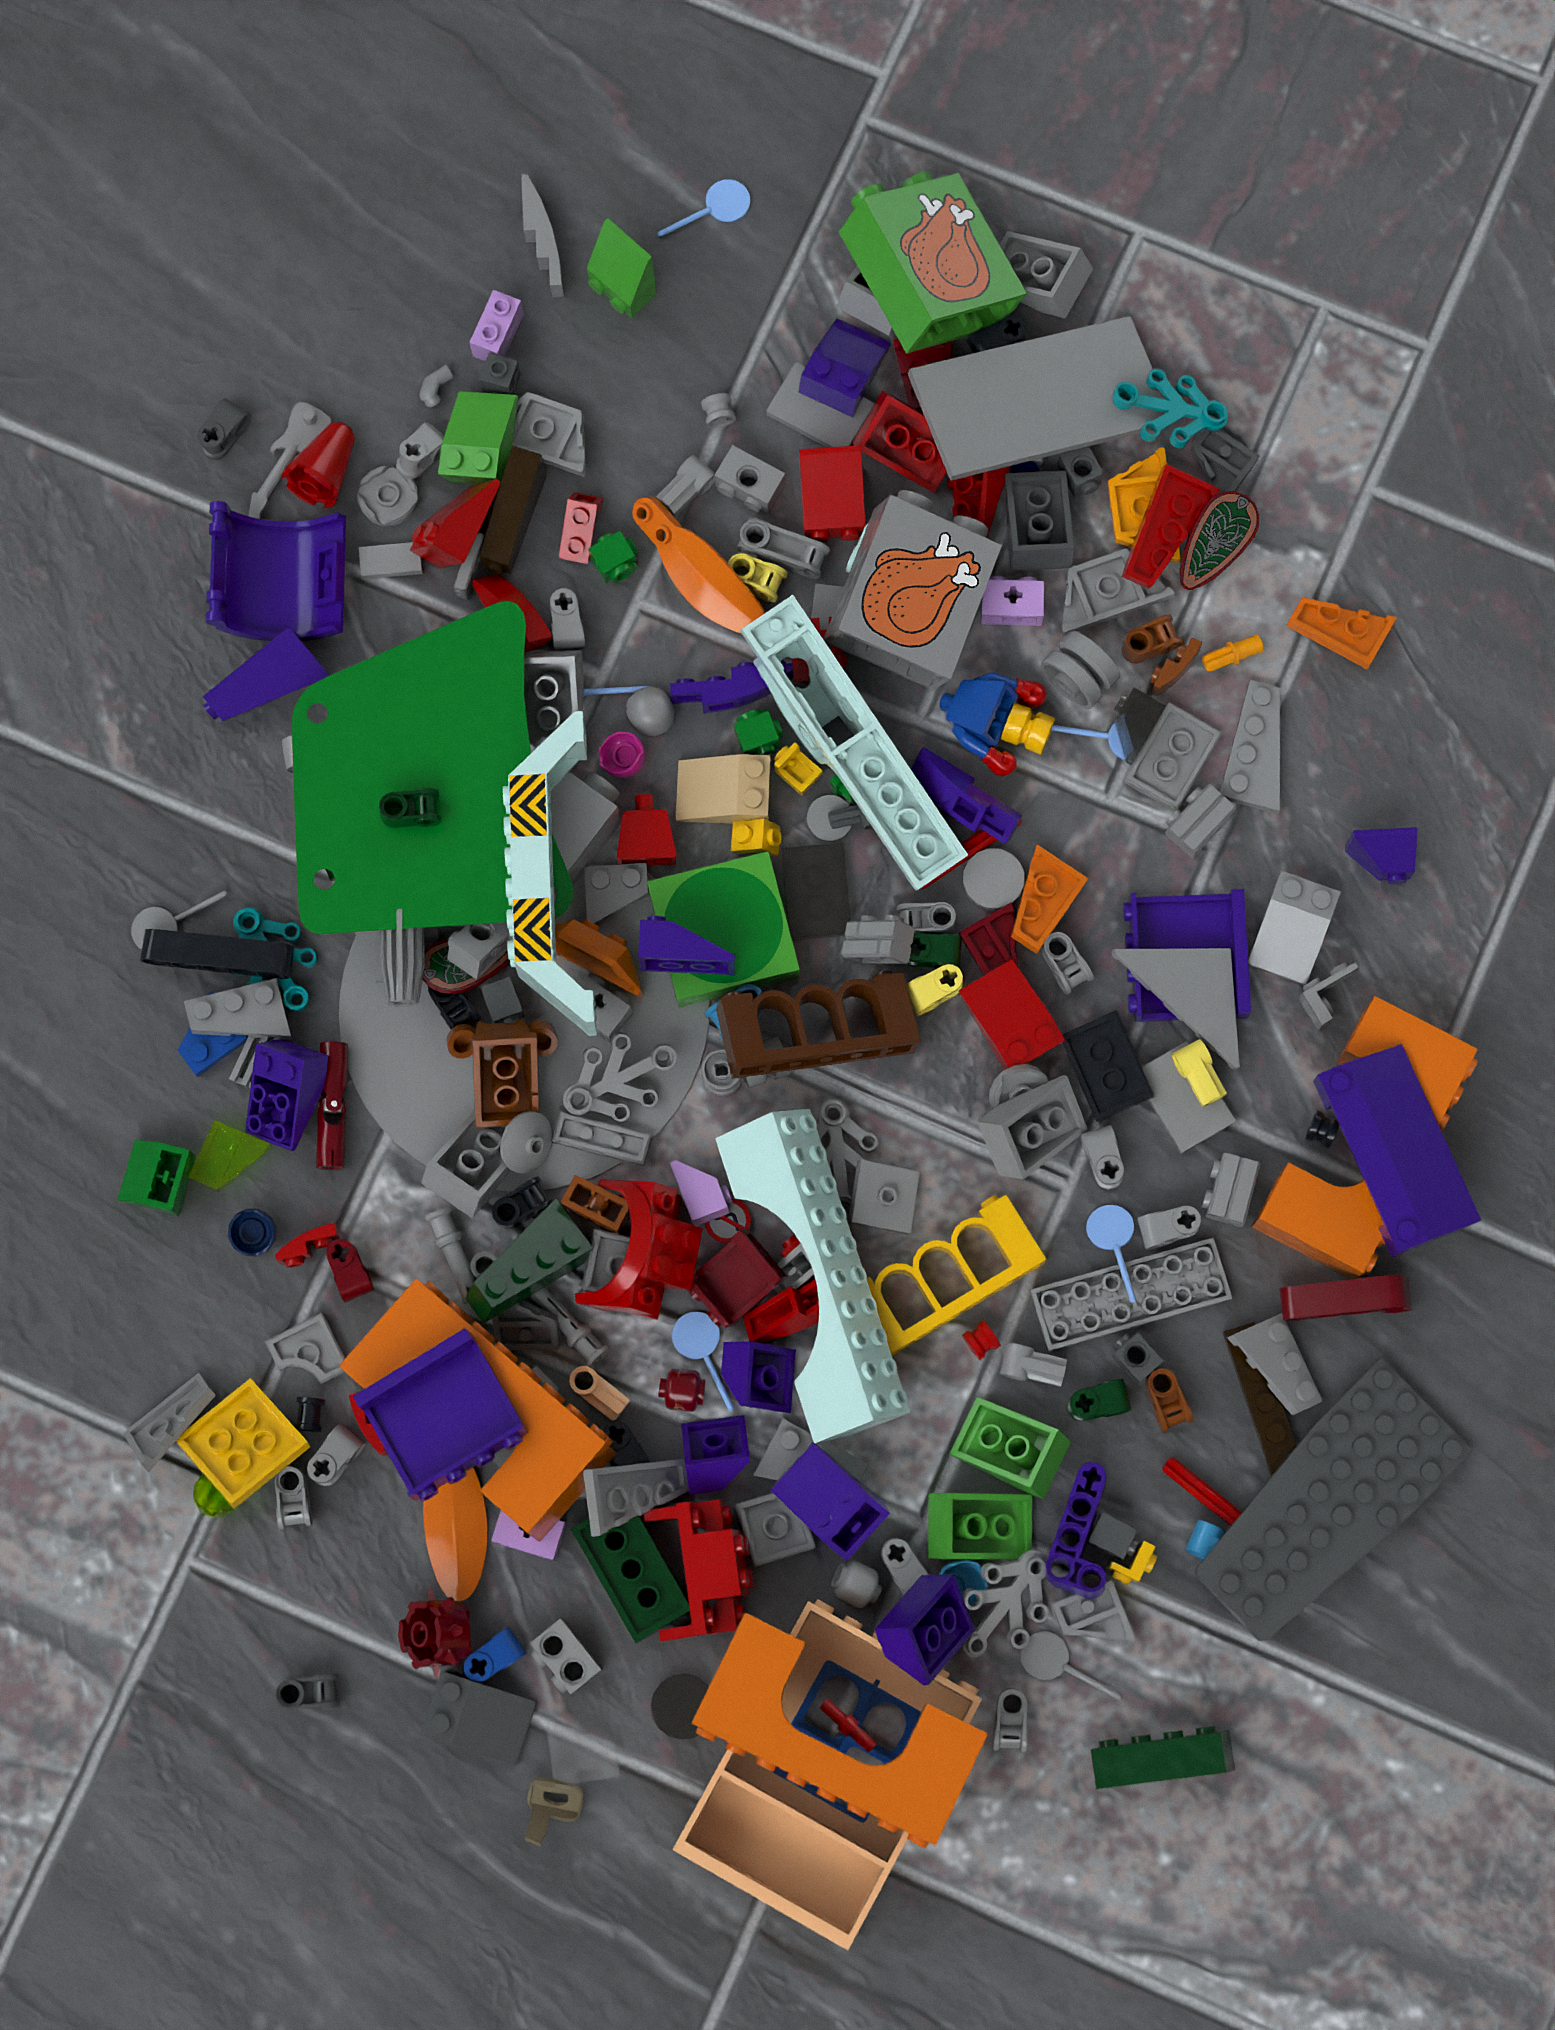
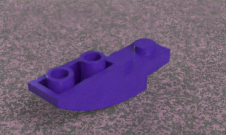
M781 660L780 663L784 667L783 671L788 679L791 680L793 678V664ZM743 662L737 664V667H731L732 679H726L723 676H712L707 678V681L695 682L692 678H683L677 680L676 683H670L672 704L702 702L703 714L738 708L771 694L753 662Z
M922 747L911 771L928 796L945 812L973 832L980 828L1004 844L1009 842L1023 815L974 786L975 778L927 748Z

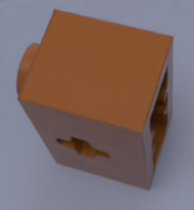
M574 1175L560 1202L565 1210L615 1234H621L630 1217V1210L625 1199L577 1175Z

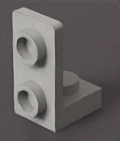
M1344 962L1329 972L1331 974L1329 978L1322 982L1319 978H1316L1302 987L1304 992L1299 997V1001L1318 1031L1329 1025L1333 1019L1331 1016L1333 1009L1325 997L1320 998L1319 994L1355 974L1359 969L1356 962L1350 966H1347Z

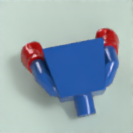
M991 672L974 680H963L960 682L955 695L949 693L942 695L939 706L942 711L947 712L946 720L953 726L952 733L961 745L981 758L980 761L985 763L994 775L1005 777L1015 771L1017 760L1012 754L1006 751L1000 752L995 748L1016 700L1019 704L1026 707L1038 708L1046 701L1047 691L1045 686L1038 681L1022 680L1020 678L1015 680L1002 674Z

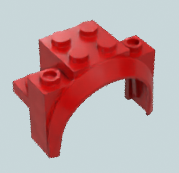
M600 1179L597 1186L603 1189L618 1191L619 1196L625 1198L631 1216L630 1240L624 1260L611 1281L597 1291L575 1293V1301L577 1304L601 1311L625 1312L647 1319L658 1320L664 1289L691 1291L703 1228L678 1220L682 1195L677 1194L678 1189L658 1182Z
M718 1499L698 1503H677L676 1506L651 1509L644 1513V1522L678 1520L692 1624L659 1630L660 1641L667 1642L735 1632L745 1614L744 1605L740 1602L742 1597L750 1596L749 1589L754 1588L752 1570L746 1567L745 1556H749L747 1536L742 1537L741 1531L731 1529L728 1526L732 1525L730 1506H725L724 1500ZM702 1527L707 1533L698 1534L697 1528ZM718 1600L714 1607H708L707 1601Z

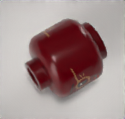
M673 1368L668 1372L667 1379L660 1378L658 1397L664 1398L665 1407L669 1410L693 1412L698 1405H703L705 1380L701 1379L698 1371Z

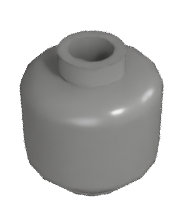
M857 1560L849 1561L847 1564L841 1563L834 1573L831 1586L834 1587L835 1596L856 1608H863L869 1602L875 1603L882 1590V1586L878 1584V1572Z

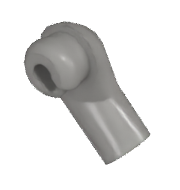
M446 365L423 380L419 395L421 401L424 400L427 407H434L440 402V397L437 395L439 386L453 378L451 371Z

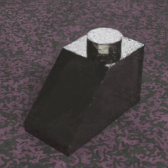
M1135 687L1129 696L1123 693L1114 710L1119 712L1114 721L1125 761L1129 765L1133 764L1166 705Z

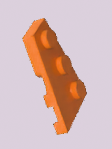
M1302 597L1286 626L1368 670L1397 617L1370 615V611L1359 609L1356 612L1342 609L1338 604Z
M1036 844L1011 937L1037 954L1044 945L1046 938L1053 932L1089 878Z

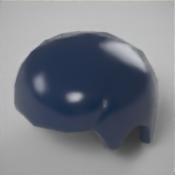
M250 1208L240 1211L231 1220L228 1227V1238L233 1248L245 1256H259L266 1253L276 1241L277 1228L273 1218L265 1211Z

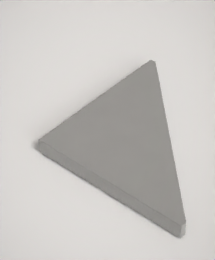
M1231 948L1114 949L1112 951L1114 959H1118L1128 968L1132 976L1148 991L1151 990L1169 1011L1180 1021H1184L1213 1052L1215 1051L1228 1063L1231 1069H1238L1240 1067Z

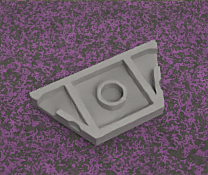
M530 392L525 393L517 402L512 446L542 454L545 464L585 477V430L582 411Z
M1126 548L1070 567L1067 574L1061 633L1065 636L1070 631L1077 632L1174 597V591L1169 586L1163 585L1158 579L1151 588L1147 589L1121 577L1130 551Z

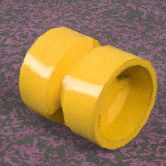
M1015 702L1003 729L1001 740L1015 746L1023 743L1026 750L1042 755L1056 718L1042 712L1034 715L1031 708Z

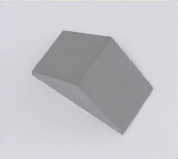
M801 1243L778 1263L788 1278L775 1289L778 1293H781L790 1286L800 1289L815 1279L811 1263Z

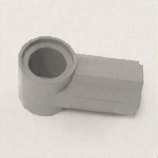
M692 455L685 460L678 469L677 476L656 498L675 517L697 494L699 496L703 495L711 488L715 482V473L698 457Z
M1006 1344L1000 1375L1021 1381H1028L1029 1379L1061 1387L1067 1359L1034 1352L1033 1348L1020 1344Z

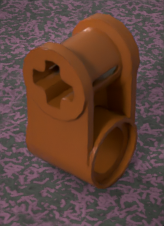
M1172 615L1160 616L1145 625L1130 630L1122 645L1123 657L1128 662L1137 664L1155 656L1174 651L1181 644H1184L1182 637H1178L1171 623L1173 621ZM1139 641L1145 649L1135 650L1131 647L1130 642Z
M1162 1368L1150 1373L1146 1378L1145 1388L1161 1431L1166 1433L1169 1427L1185 1421L1188 1423L1193 1422L1190 1407L1182 1394L1173 1372ZM1157 1375H1163L1169 1381V1388L1164 1393L1156 1391L1153 1387V1379ZM1179 1411L1178 1414L1173 1415L1171 1417H1167V1414Z

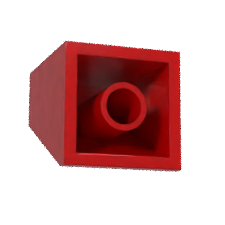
M861 445L799 449L804 536L821 543L827 542L829 538H841L845 541L859 539L865 528Z

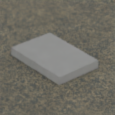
M795 362L767 408L766 415L825 447L852 446L855 436L875 403L863 397L854 416L851 417L798 393L801 374L806 366Z
M1169 702L1122 782L1175 812L1179 809L1222 732Z
M1187 1041L1142 1066L1155 1095L1154 1098L1148 1101L1180 1154L1185 1153L1236 1123L1222 1098L1201 1107L1187 1079L1183 1078L1178 1072L1171 1053L1189 1045Z

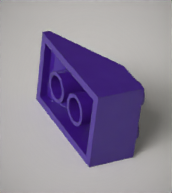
M836 318L815 348L801 374L798 393L853 417L891 343Z
M648 916L647 920H640L638 950L640 971L735 975L734 954L673 921H666V917Z

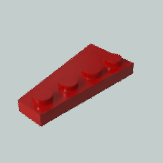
M1165 464L1160 471L1121 577L1147 589L1151 588L1173 558L1178 547L1189 535L1204 504L1212 496L1216 495L1220 489Z

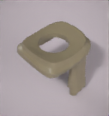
M537 1777L535 1780L530 1781L527 1802L533 1810L525 1841L541 1846L543 1838L546 1837L549 1818L564 1822L577 1820L583 1805V1789L578 1785L548 1777ZM544 1792L567 1794L568 1800L561 1803L553 1802L545 1797Z

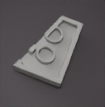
M1282 1313L1227 1337L1233 1346L1238 1345L1248 1357L1246 1361L1253 1369L1257 1368L1268 1381L1267 1386L1291 1415L1323 1401L1286 1320H1283Z
M782 1419L753 1477L779 1480L808 1446L814 1442L811 1433ZM826 1441L816 1443L859 1481L861 1480L868 1463Z

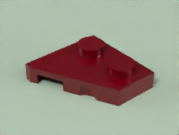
M1012 903L1007 904L959 932V936L962 937L963 943L983 975L1010 959H1013L1018 967L1016 940L1011 937L1014 927Z

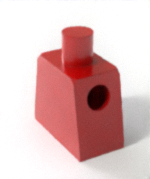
M651 794L636 795L635 810L623 811L617 849V865L646 863L647 866L676 865V850L667 810H654V798Z

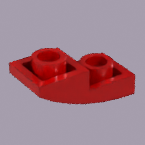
M330 1223L301 1234L275 1254L276 1261L281 1265L285 1264L286 1268L304 1265L305 1259L312 1258L311 1245H314L315 1249L328 1247L332 1241L341 1239L339 1227L335 1223Z
M357 1393L348 1394L355 1419L365 1438L380 1455H388L365 1412L358 1407L353 1398Z

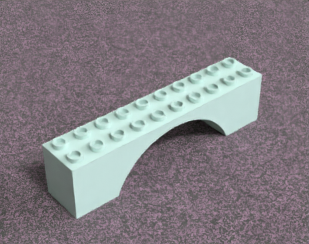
M800 1109L771 1112L715 1138L734 1198L757 1203L784 1221L802 1244L814 1272L819 1297L817 1336L806 1366L794 1381L814 1443L850 1436L910 1413L907 1395L902 1388L897 1373V1365L892 1358L887 1343V1335L882 1328L877 1313V1305L871 1295L867 1283V1275L857 1252L856 1241L852 1237L846 1219V1211L841 1204L836 1189L837 1184L831 1174L826 1159L827 1154L822 1146L816 1120L812 1116L811 1110Z

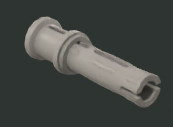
M449 1206L425 1216V1220L430 1222L437 1239L435 1245L439 1249H443L462 1297V1302L466 1304L468 1303L465 1299L468 1288H471L475 1279L460 1244L463 1235L455 1227L451 1217L453 1210Z
M546 1287L528 1297L537 1307L558 1315L559 1330L568 1338V1346L571 1349L575 1348L584 1357L588 1367L592 1368L609 1352V1346H603L591 1333L592 1329L590 1326L581 1325Z

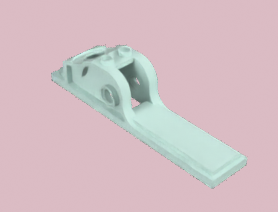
M791 595L742 628L740 632L757 655L753 663L768 686L784 718L810 755L820 764H827L837 774L915 891L968 856L794 595ZM783 658H801L807 663L810 683L806 688L794 687L783 671L784 667L780 663ZM837 716L842 719L854 734L853 737L838 747L822 729L824 725Z

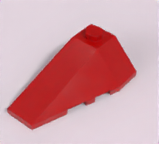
M1009 466L952 481L948 478V488L953 491L955 503L952 507L953 519L955 516H966L980 521L988 528L987 538L1005 482V473L1008 472Z

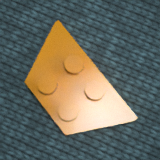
M1165 447L1157 449L1142 462L1138 461L1130 466L1128 471L1119 473L1108 480L1107 489L1115 543L1132 548L1160 471L1167 464ZM1179 547L1174 553L1171 562H1180Z

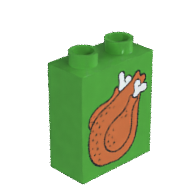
M921 172L907 179L900 188L886 191L882 184H873L862 189L852 198L851 205L854 211L840 229L839 234L906 354L970 336L977 330L988 327L1009 316L1026 296L1027 293L959 173L933 179L929 172Z

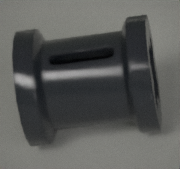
M297 1397L296 1402L299 1403L297 1423L294 1424V1427L300 1431L321 1432L322 1427L319 1425L321 1406L325 1405V1400L312 1397Z

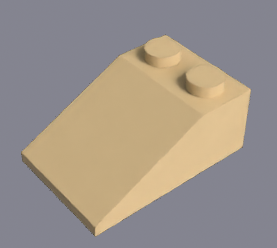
M737 754L679 760L676 822L733 824V821L763 818L769 820L770 755Z

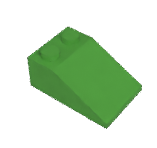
M607 218L603 222L587 266L588 284L597 294L601 295L604 293L610 299V304L620 314L625 312L633 318L657 294L652 256Z
M459 391L442 442L438 475L449 482L478 484L494 479L502 482L512 449L518 396Z
M977 1397L953 1445L950 1455L1017 1489L1044 1499L1071 1441L1059 1429Z
M929 1493L928 1559L1018 1560L1024 1552L1032 1550V1495Z

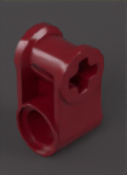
M345 1239L332 1241L327 1247L326 1256L343 1301L346 1303L374 1291L371 1278L361 1261L356 1247ZM339 1247L350 1251V1253L346 1254V1261L344 1262L338 1258L335 1259V1256L339 1254Z

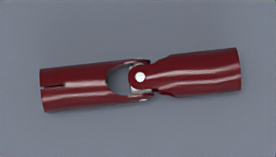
M327 1041L320 1043V1052L329 1056L325 1086L318 1103L316 1168L328 1170L329 1167V1170L344 1169L346 1127L345 1100L342 1099V1094L347 1086L348 1044ZM323 1112L327 1115L341 1113L339 1123L337 1125L328 1124L323 1117Z

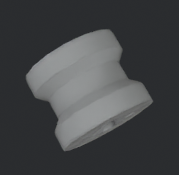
M714 394L702 400V409L707 413L705 419L707 427L713 429L721 428L732 424L736 420L734 411L730 409L731 398L729 394Z

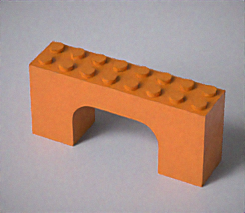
M1374 996L1364 1009L1337 1063L1342 1065L1402 1044L1442 1132L1450 1118V1115L1446 1114L1447 1109L1450 1110L1454 1104L1456 1105L1463 1093L1464 1087L1460 1086V1083H1464L1467 1077L1471 1076L1478 1063V1060L1474 1058L1478 1049ZM1289 1162L1279 1173L1252 1228L1349 1279H1357L1361 1275L1366 1276L1368 1272L1370 1273L1379 1256L1374 1253L1376 1248H1380L1382 1244H1385L1379 1227L1383 1225V1221L1364 1179L1361 1183L1350 1187L1334 1186Z
M416 1278L343 1360L339 1367L361 1387L366 1389L462 1329L466 1328L472 1333L529 1432L522 1437L523 1441L515 1447L513 1453L483 1486L480 1492L538 1542H541L585 1491L583 1471L604 1468L616 1455V1452L610 1447L614 1441L594 1423L590 1428L586 1425L590 1421L571 1403L564 1407L563 1404L566 1400L547 1382L541 1387L539 1384L542 1379L523 1362L517 1366L516 1363L519 1359L499 1341L493 1345L492 1343L496 1339L476 1321L470 1325L469 1323L473 1319L452 1300L447 1305L446 1303L449 1299L429 1280L424 1285Z
M745 1613L691 1723L697 1726L695 1733L712 1742L715 1741L716 1737L727 1741L728 1743L725 1748L742 1757L745 1756L746 1752L757 1756L756 1764L772 1772L775 1771L776 1767L787 1771L786 1779L802 1787L805 1786L806 1782L819 1787L816 1794L829 1801L835 1802L837 1797L847 1801V1809L863 1818H865L868 1812L879 1818L877 1825L893 1833H896L897 1829L900 1828L909 1833L907 1840L925 1849L928 1843L936 1846L988 1733L925 1703L903 1751L894 1760L882 1765H869L860 1762L802 1733L790 1724L783 1710L782 1698L784 1689L806 1643Z

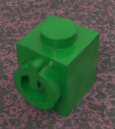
M620 531L614 534L607 533L597 540V544L588 548L590 559L605 583L611 580L613 583L620 582L628 578L638 568L635 556L638 550L630 537L625 539Z
M764 709L748 711L736 719L734 732L743 754L772 755L776 752L775 749L780 747L779 737L783 736L782 729L777 718L771 719L769 711L765 712Z

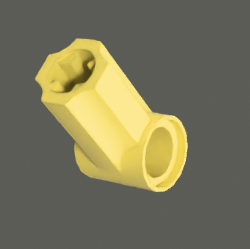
M1201 1039L1171 1053L1178 1072L1183 1078L1187 1079L1201 1107L1209 1105L1227 1094L1212 1067L1213 1062L1210 1053Z

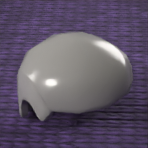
M651 686L644 687L635 691L627 701V717L641 735L658 736L665 733L674 722V706L669 696L662 689Z

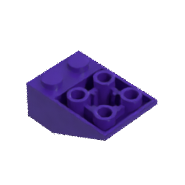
M283 1039L256 1043L245 1134L291 1151L296 1150L325 1086L329 1055Z
M814 1442L808 1446L770 1489L809 1529L845 1561H848L890 1514L882 1499Z

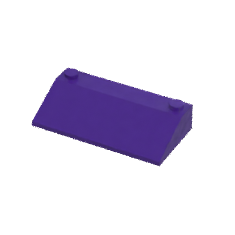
M1402 1044L1344 1063L1316 1076L1313 1083L1325 1110L1332 1108L1383 1221V1225L1379 1227V1230L1392 1258L1482 1221Z

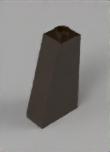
M512 446L479 555L482 566L490 573L502 575V573L512 574L547 476L542 454Z

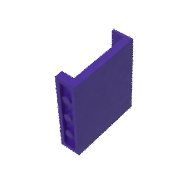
M1231 889L1230 894L1136 897V893H1131L1129 902H1124L1123 905L1124 921H1130V933H1125V949L1231 948L1236 1019L1248 1018L1251 1013L1244 889ZM1127 968V982H1133V994H1128L1129 1013H1134L1135 1022L1179 1020L1151 990L1148 991L1130 974L1131 971Z
M466 1328L353 1396L358 1407L365 1412L407 1487L408 1492L406 1493L414 1501L419 1499L426 1501L434 1497L439 1492L437 1488L447 1482L454 1484L467 1475L465 1471L475 1465L481 1467L488 1464L495 1458L494 1454L503 1448H506V1450L514 1448L523 1441L522 1437L529 1433L474 1336Z

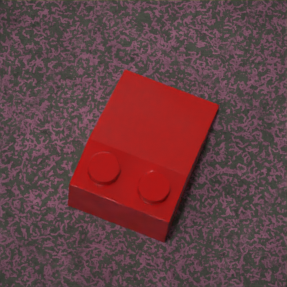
M882 390L852 442L853 445H861V451L935 493L947 471L924 414Z
M494 479L474 484L459 494L414 530L411 537L413 544L409 551L439 568L464 563L501 481Z
M1013 959L958 990L1004 1070L1014 1065L1027 1064L1065 1041L1050 1013Z

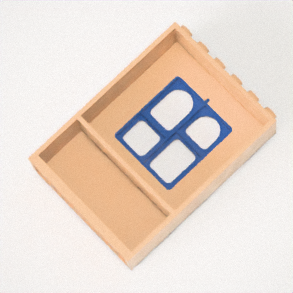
M818 1599L815 1604L807 1602L790 1633L791 1636L805 1642L806 1645L784 1689L782 1698L785 1716L797 1730L844 1754L851 1747H857L868 1753L849 1735L847 1738L843 1734L838 1738H833L805 1721V1715L820 1687L827 1679L834 1676L849 1678L858 1689L859 1700L852 1716L860 1722L858 1724L859 1727H861L872 1707L879 1703L888 1702L902 1710L906 1719V1727L897 1747L894 1750H887L876 1744L868 1753L882 1761L883 1764L894 1760L903 1751L925 1703L968 1724L970 1723L982 1701V1698L976 1696L979 1689L963 1680H960L958 1685L947 1679L950 1673L943 1669L929 1685L921 1684L885 1657L876 1632H874L872 1637L862 1632L863 1624L847 1615L844 1620L832 1615L833 1607ZM727 1749L676 1842L673 1851L844 1949L849 1950L902 1851L909 1833L900 1828L897 1829L896 1833H893L877 1825L878 1817L867 1812L865 1818L849 1811L847 1806L836 1800L832 1802L816 1794L819 1787L813 1784H805L802 1787L786 1779L788 1773L781 1768L776 1767L775 1771L772 1772L756 1764L757 1756L746 1752L745 1756L742 1757Z

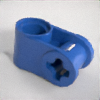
M508 1626L466 1658L464 1672L470 1680L482 1682L499 1670H504L527 1653ZM474 1658H477L478 1661L484 1659L487 1661L488 1665L484 1667L485 1675L481 1676L479 1673H471L470 1669L473 1667L472 1660Z

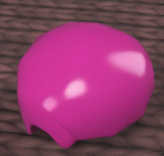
M618 731L608 736L598 749L600 767L613 777L628 778L633 776L642 768L645 761V750L642 741L630 732Z

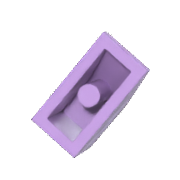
M679 1161L670 1162L693 1225L698 1226L730 1213L727 1204L732 1203V1199L726 1185L720 1187L717 1178Z

